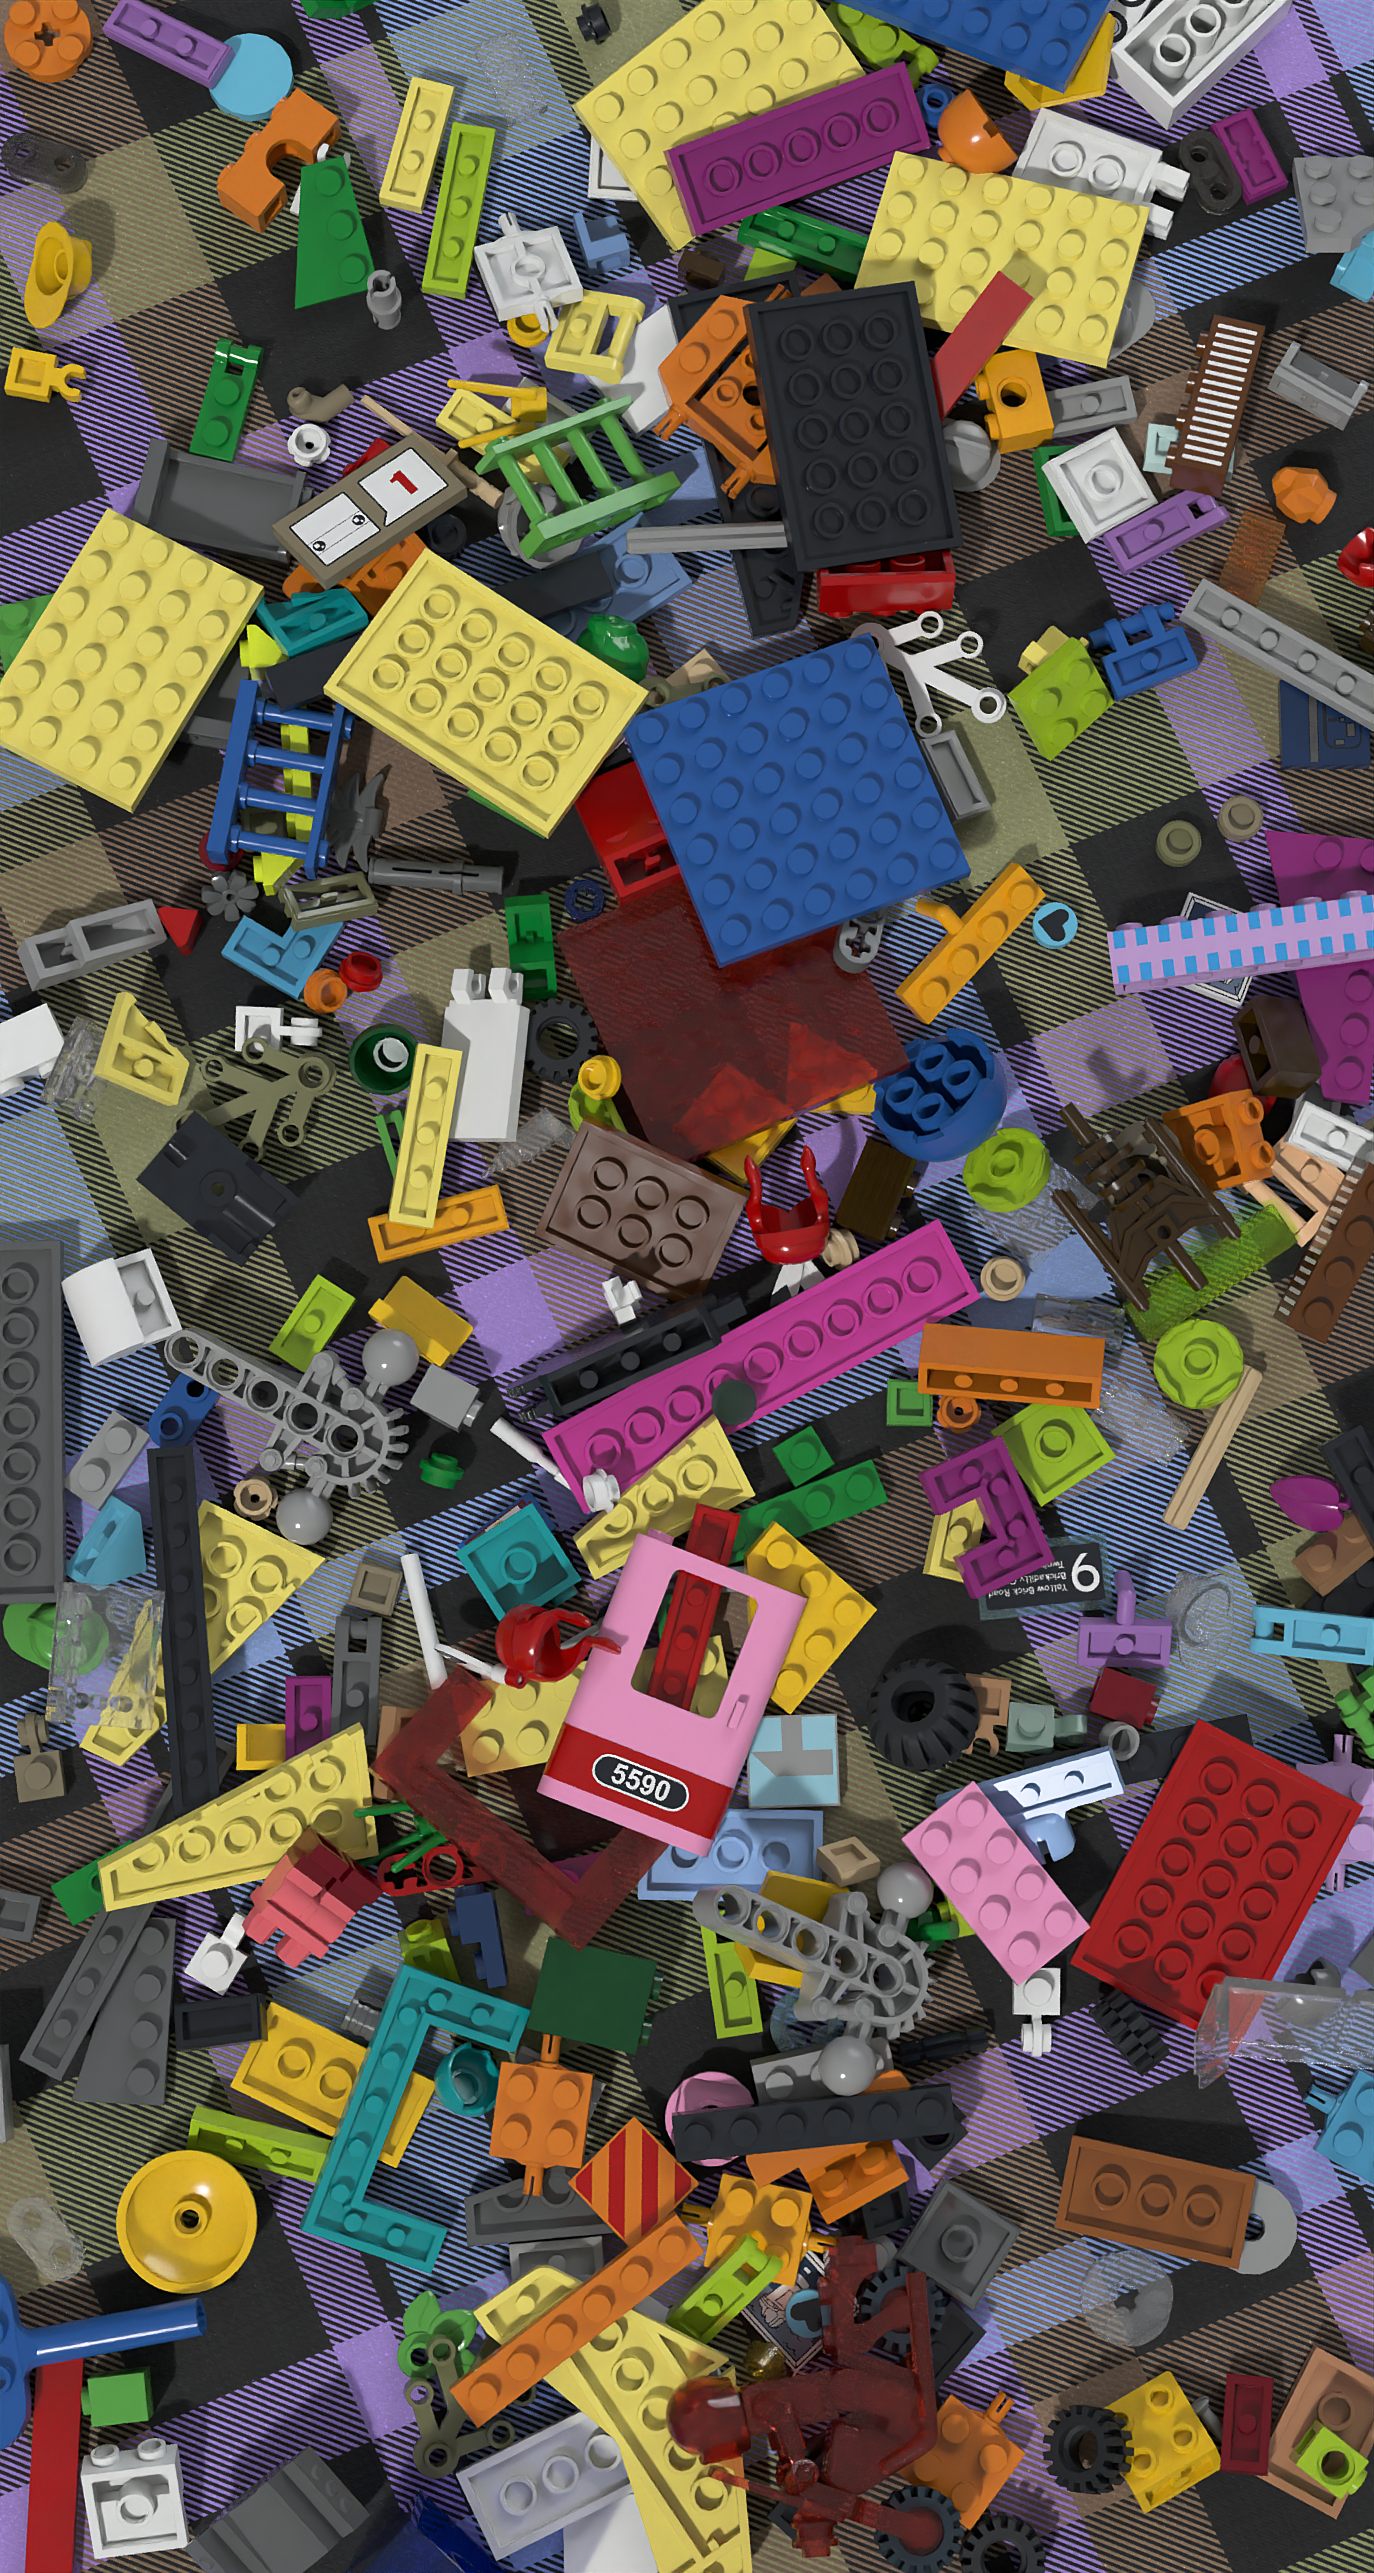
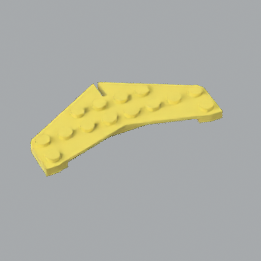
M539 2265L474 2308L473 2313L486 2333L503 2345L583 2282L553 2266ZM632 2308L543 2377V2379L614 2438L618 2444L659 2573H752L735 2367L732 2365L697 2390L694 2384L729 2361V2356Z

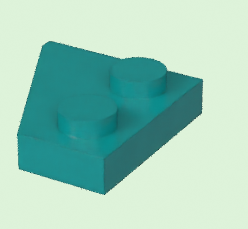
M347 588L330 589L321 593H292L291 602L266 604L265 597L263 596L254 611L258 620L276 642L287 660L335 644L369 626L367 614Z

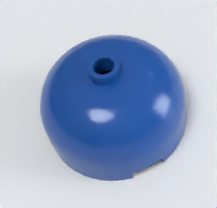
M947 1028L946 1035L938 1036L925 1042L920 1037L916 1038L900 1049L887 1062L873 1086V1090L877 1095L874 1111L871 1112L875 1124L886 1138L903 1154L924 1162L955 1160L980 1147L998 1127L1007 1105L1008 1085L1006 1075L996 1056L978 1035L965 1029Z

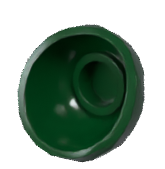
M379 1023L367 1027L354 1039L348 1053V1065L353 1079L367 1092L376 1095L388 1096L405 1090L410 1085L418 1042L410 1031L396 1024Z

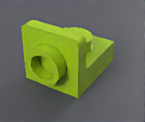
M440 1918L431 1921L419 1920L410 1924L405 1930L398 1932V1940L405 1964L461 1983L460 1975Z

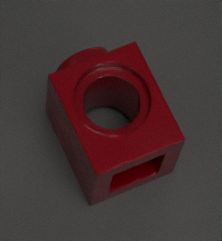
M1102 1667L1099 1669L1085 1711L1112 1722H1124L1136 1730H1140L1144 1722L1151 1724L1156 1714L1160 1699L1153 1695L1157 1686L1113 1669Z

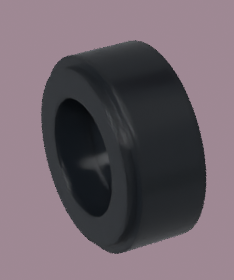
M441 514L425 525L423 530L424 544L433 553L446 561L456 559L464 552L467 546L466 528L456 516Z

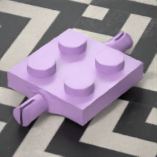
M1334 1734L1333 1762L1322 1765L1296 1763L1295 1769L1364 1806L1326 1877V1891H1334L1336 1873V1891L1345 1892L1346 1864L1358 1861L1374 1862V1769H1365L1352 1763L1354 1736L1345 1735L1344 1753H1342L1343 1735Z

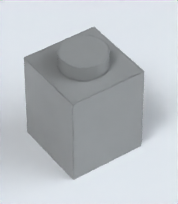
M432 1363L410 1401L412 1408L460 1433L464 1424L469 1427L473 1426L484 1403L478 1401L481 1395L480 1389Z

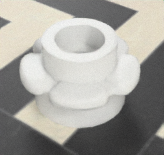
M304 424L296 428L289 437L288 451L295 456L294 460L301 466L310 467L313 463L321 464L328 458L330 454L328 445H330L331 440L329 434L323 428L314 424ZM311 442L314 444V447L307 449L306 444Z
M596 1469L593 1475L583 1478V1492L589 1509L592 1512L605 1510L607 1513L612 1512L613 1502L620 1499L616 1478L613 1475L607 1476L603 1469Z

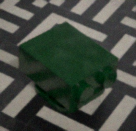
M550 1935L527 2029L636 2055L638 2044L643 2046L648 2044L653 2019L645 2017L649 1999L658 2001L664 1973L656 1971L657 1961Z

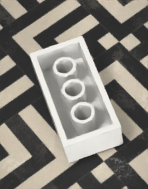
M1163 0L1111 49L1108 75L1157 122L1168 130L1288 15L1293 0Z

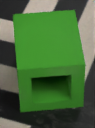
M150 2366L96 2372L88 2378V2386H82L81 2401L83 2414L91 2415L92 2427L148 2421L152 2417L154 2409Z

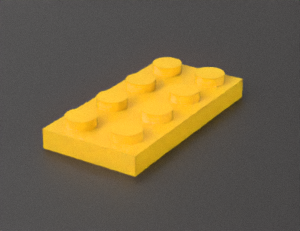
M272 2001L267 2009L268 2041L250 2044L230 2087L333 2137L367 2047ZM415 2070L411 2071L378 2160L394 2168L398 2167L435 2090V2080Z

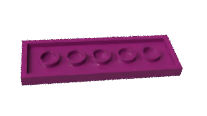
M903 61L665 150L663 153L691 235L695 237L893 161L895 151L914 154L930 148L932 145L905 62Z

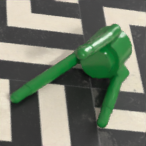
M430 1793L418 1799L355 1809L353 1815L356 1818L419 1809V1814L413 1816V1822L417 1831L378 1850L379 1855L363 1858L358 1863L366 1868L422 1840V1844L391 1866V1871L398 1873L437 1845L452 1839V1834L459 1831V1824L449 1801L446 1798L435 1801L433 1794Z

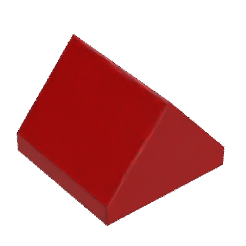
M165 906L159 908L157 914L181 954L185 956L191 954L203 921L199 912Z

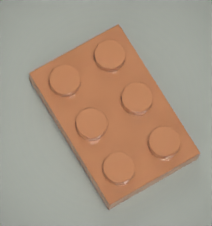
M1313 2344L1271 2428L1268 2476H1256L1337 2519L1349 2493L1347 2492L1342 2500H1340L1299 2468L1288 2456L1317 2419L1367 2459L1374 2444V2377ZM1340 2451L1328 2452L1321 2462L1322 2471L1327 2474L1337 2472L1343 2464L1342 2453Z

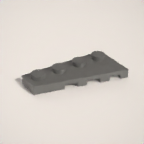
M149 1917L100 2008L71 2101L166 2105L178 1918Z
M599 2151L594 2152V2153H591V2154H589L588 2156H585V2157H584V2162H583V2167H584ZM557 2165L546 2169L543 2176L542 2196H534L532 2193L530 2195L523 2194L524 2178H520L464 2198L468 2247L615 2233L568 2185V2182L581 2170L580 2168Z

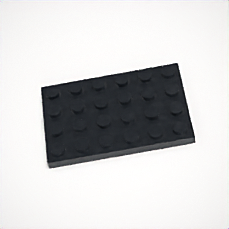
M908 281L745 305L742 308L792 574L819 571L822 568L844 567L848 564L856 565L876 560H888L893 557L932 553L945 549H957L963 546L915 282Z

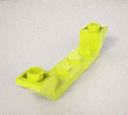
M247 625L248 640L239 641L241 666L250 668L252 681L267 680L265 668L287 661V658L276 642L257 625ZM307 705L298 708L307 709ZM281 724L282 749L310 754L309 728ZM283 768L285 794L293 793L295 796L313 798L312 772ZM286 812L288 837H296V840L309 842L314 817ZM261 852V856H253L255 882H263L266 896L276 895L280 887L286 884L305 863V860Z

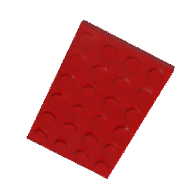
M1197 1718L1088 1924L1090 1928L1083 1933L1069 1963L1109 1985L1119 1988L1122 1992L1224 2047L1235 2051L1364 1806L1210 1723Z

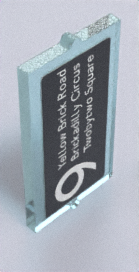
M1105 1533L1046 1539L1055 1561L978 1598L980 1621L1113 1608L1110 1575L1114 1572V1568L1109 1565Z

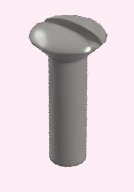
M1202 2396L1196 2399L1191 2406L1201 2421L1222 2444L1223 2424L1208 2407L1209 2397Z

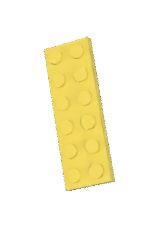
M720 1635L709 1637L689 1711L704 1718H711L716 1714L729 1681ZM658 1647L643 1650L631 1679V1686L640 1693L646 1694ZM587 1661L581 1662L569 1676L555 1683L528 1681L524 1688L517 1689L494 1682L493 1680H485L451 1687L468 1777L546 1763Z

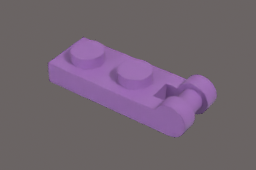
M1185 490L1106 532L1102 540L1122 575L1126 576L1200 535L1223 526L1231 517L1224 506L1219 507L1213 496ZM1198 505L1203 515L1195 519L1189 507Z

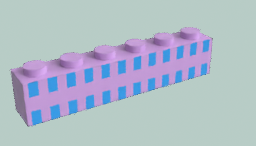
M1361 890L1350 891L1340 895L1339 900L1322 902L1320 897H1308L1297 900L1295 906L1277 908L1276 904L1266 903L1251 907L1248 913L1232 915L1230 910H1217L1207 913L1205 919L1187 921V917L1175 916L1161 920V925L1143 927L1141 923H1126L1117 926L1114 932H1107L1115 995L1374 959V895H1367L1366 891Z

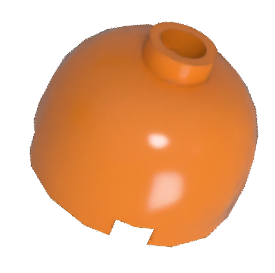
M969 88L954 97L943 109L938 120L937 130L943 147L937 152L944 162L956 164L966 172L973 174L991 172L999 174L1010 167L1019 156Z

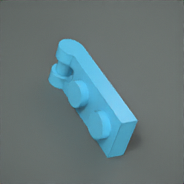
M1253 1605L1252 1619L1256 1620L1255 1636L1250 1637L1249 1651L1374 1665L1373 1617L1281 1608L1270 1605ZM1274 1622L1285 1623L1284 1640L1273 1638Z

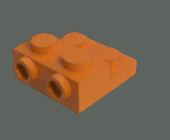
M1251 1089L1222 1094L1162 1113L1164 1125L1168 1126L1178 1137L1183 1155L1212 1193L1273 1176L1271 1166L1275 1162V1153L1270 1143L1264 1141L1260 1122L1264 1117V1110L1261 1102L1253 1097Z

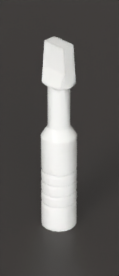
M500 1417L490 1430L528 1461L538 1463L554 1476V1480L570 1489L558 1465L543 1454L540 1446L504 1418Z

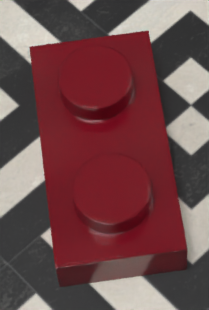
M1227 2373L1220 2460L1221 2472L1268 2476L1274 2378Z

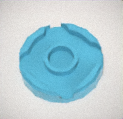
M253 33L233 36L223 43L233 48L235 56L214 89L209 88L210 95L219 109L228 115L230 113L233 116L239 117L240 120L249 122L267 119L271 117V113L278 101L283 97L288 98L291 89H293L294 77L290 58L280 44L267 36Z

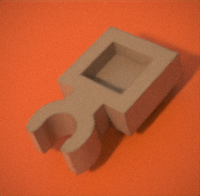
M966 1673L965 1677L974 1689L979 1707L978 1729L975 1731L974 1740L979 1737L988 1739L990 1742V1756L995 1757L999 1750V1739L993 1730V1725L1007 1726L1011 1678ZM973 1742L968 1749H965L966 1754H972Z

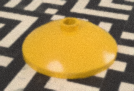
M199 2150L169 2152L144 2165L127 2184L117 2210V2237L122 2253L131 2268L149 2284L168 2292L180 2294L206 2291L229 2279L247 2259L257 2232L255 2199L241 2173L224 2159ZM194 2210L198 2214L199 2222L196 2226L189 2227L183 2222L182 2216L184 2211Z

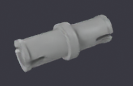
M377 270L369 276L367 281V305L373 314L374 322H379L378 327L385 330L393 329L401 320V293L396 287L395 278L392 277L390 279V272Z

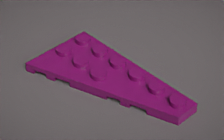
M1264 830L1281 908L1295 906L1297 900L1308 897H1320L1322 902L1339 900L1340 895L1350 891L1361 890L1366 891L1367 895H1374V840ZM1374 959L1295 970L1305 1020L1322 1071L1319 1082L1323 1101L1369 1105L1374 1063Z

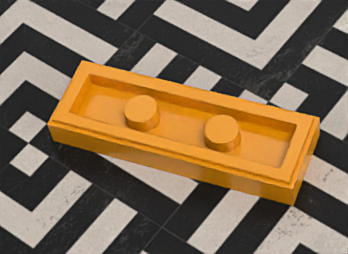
M498 1184L438 1200L434 1226L431 1230L387 1222L388 1213L368 1218L380 1264L510 1229Z

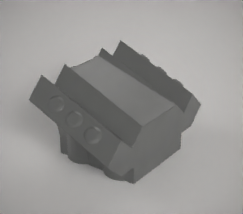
M309 2445L291 2459L287 2460L285 2458L225 2507L215 2520L187 2544L184 2549L205 2573H303L328 2553L340 2540L356 2530L370 2514Z

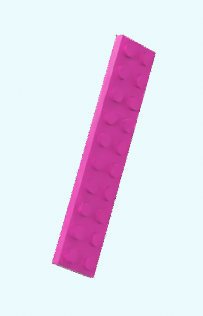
M938 1218L721 1336L722 1343L715 1348L616 1392L541 1433V1436L580 1508L586 1514L591 1510L585 1500L583 1478L593 1475L596 1469H603L607 1476L613 1475L618 1483L620 1494H622L712 1414L718 1419L727 1437L923 1330L924 1323H936L981 1297Z

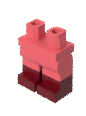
M308 1826L269 1873L262 1886L258 1885L251 1893L250 1898L255 1906L241 1925L249 1937L262 1945L278 1928L283 1931L285 1935L273 1949L282 1961L295 1969L311 1953L321 1959L329 1950L328 1945L341 1935L347 1923L367 1902L372 1905L384 1891L373 1873L345 1852L341 1853L337 1846Z

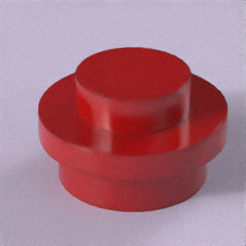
M352 952L340 963L338 975L342 982L349 989L356 992L374 991L379 988L383 979L380 961L366 952Z

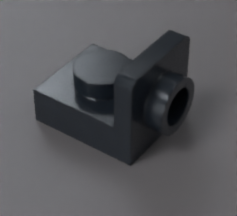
M906 2182L837 2219L839 2226L842 2228L843 2235L851 2238L871 2240L914 2225Z

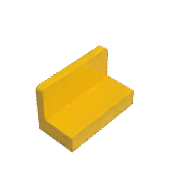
M402 1276L385 1299L382 1301L379 1298L368 1312L370 1317L385 1329L395 1328L407 1333L417 1345L419 1355L443 1370L473 1333V1327L407 1276Z

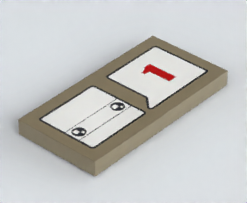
M412 433L273 524L272 531L275 538L327 591L468 497L467 488Z

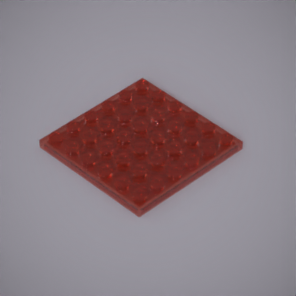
M681 880L555 935L558 946L589 1014L594 1020V1025L597 1027L608 1055L620 1067L621 1084L649 1144L692 1163L910 1068V1061L866 969L859 973H849L835 963L833 947L839 925L719 968L685 883ZM852 942L849 946L852 948L851 955L859 957L857 949Z

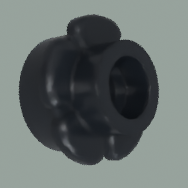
M599 2L588 7L585 3L582 4V15L576 17L579 29L586 42L593 39L597 45H601V40L612 36L605 13Z

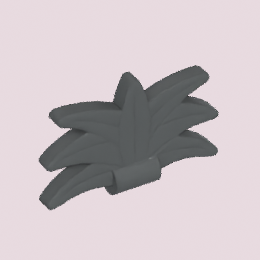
M356 771L348 779L342 791L336 778L331 803L332 810L329 813L328 828L326 829L324 840L330 841V851L334 848L337 862L343 871L347 870L350 853L353 849L358 864L368 874L369 847L372 838H379L383 811L377 809L376 801L379 789L384 781V775L382 773L377 774L360 794L362 775L360 771Z

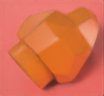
M1284 467L1277 471L1272 479L1277 507L1287 517L1299 523H1305L1308 519L1316 524L1321 523L1328 515L1337 497L1335 492L1328 489L1327 481L1317 469Z

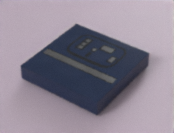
M1279 680L1280 770L1368 769L1370 767V729L1290 683Z

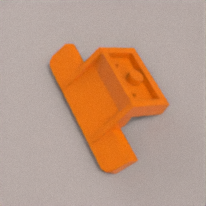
M414 532L336 585L341 588H347L365 613L373 620L423 550L429 548ZM301 564L284 581L282 586L284 594L290 601L292 593H321L325 591L323 586Z
M888 2069L875 2076L871 2085L862 2092L912 2086L901 2071ZM892 2140L746 2155V2163L758 2189L799 2167L827 2224L836 2221L909 2180Z

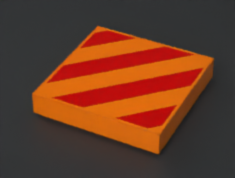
M633 2117L568 2182V2185L629 2247L667 2218L699 2186V2183Z

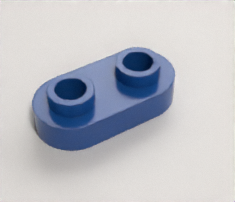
M181 1373L149 1419L148 1432L152 1441L160 1448L187 1446L218 1403L220 1393L204 1385V1392L201 1396L191 1397L188 1393V1388L196 1380ZM168 1419H175L179 1424L177 1432L173 1435H166L163 1432V1424Z

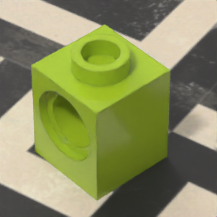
M1317 2419L1288 2456L1299 2468L1340 2500H1342L1347 2492L1350 2495L1354 2494L1367 2476V2471L1364 2468L1369 2461ZM1330 2451H1340L1343 2455L1341 2468L1332 2474L1324 2473L1321 2468L1323 2457Z

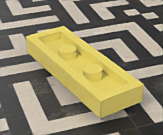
M412 76L379 194L380 204L422 214L454 100V86Z
M456 389L436 419L437 427L458 440L520 423L471 391ZM526 433L515 434L512 436H508V438L511 440ZM490 442L470 446V448L484 456L486 454L484 449ZM558 446L552 447L564 469L570 461V454ZM535 454L517 461L529 482L538 481L552 488L553 485Z

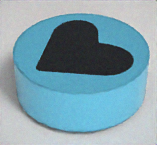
M1053 902L1042 906L1036 912L1032 922L1034 938L1040 945L1048 949H1060L1067 946L1073 940L1077 931L1078 922L1076 915L1071 908L1062 903Z
M805 2288L798 2290L788 2299L785 2307V2318L790 2329L795 2334L804 2338H814L820 2336L828 2329L832 2320V2308L826 2296L820 2291Z

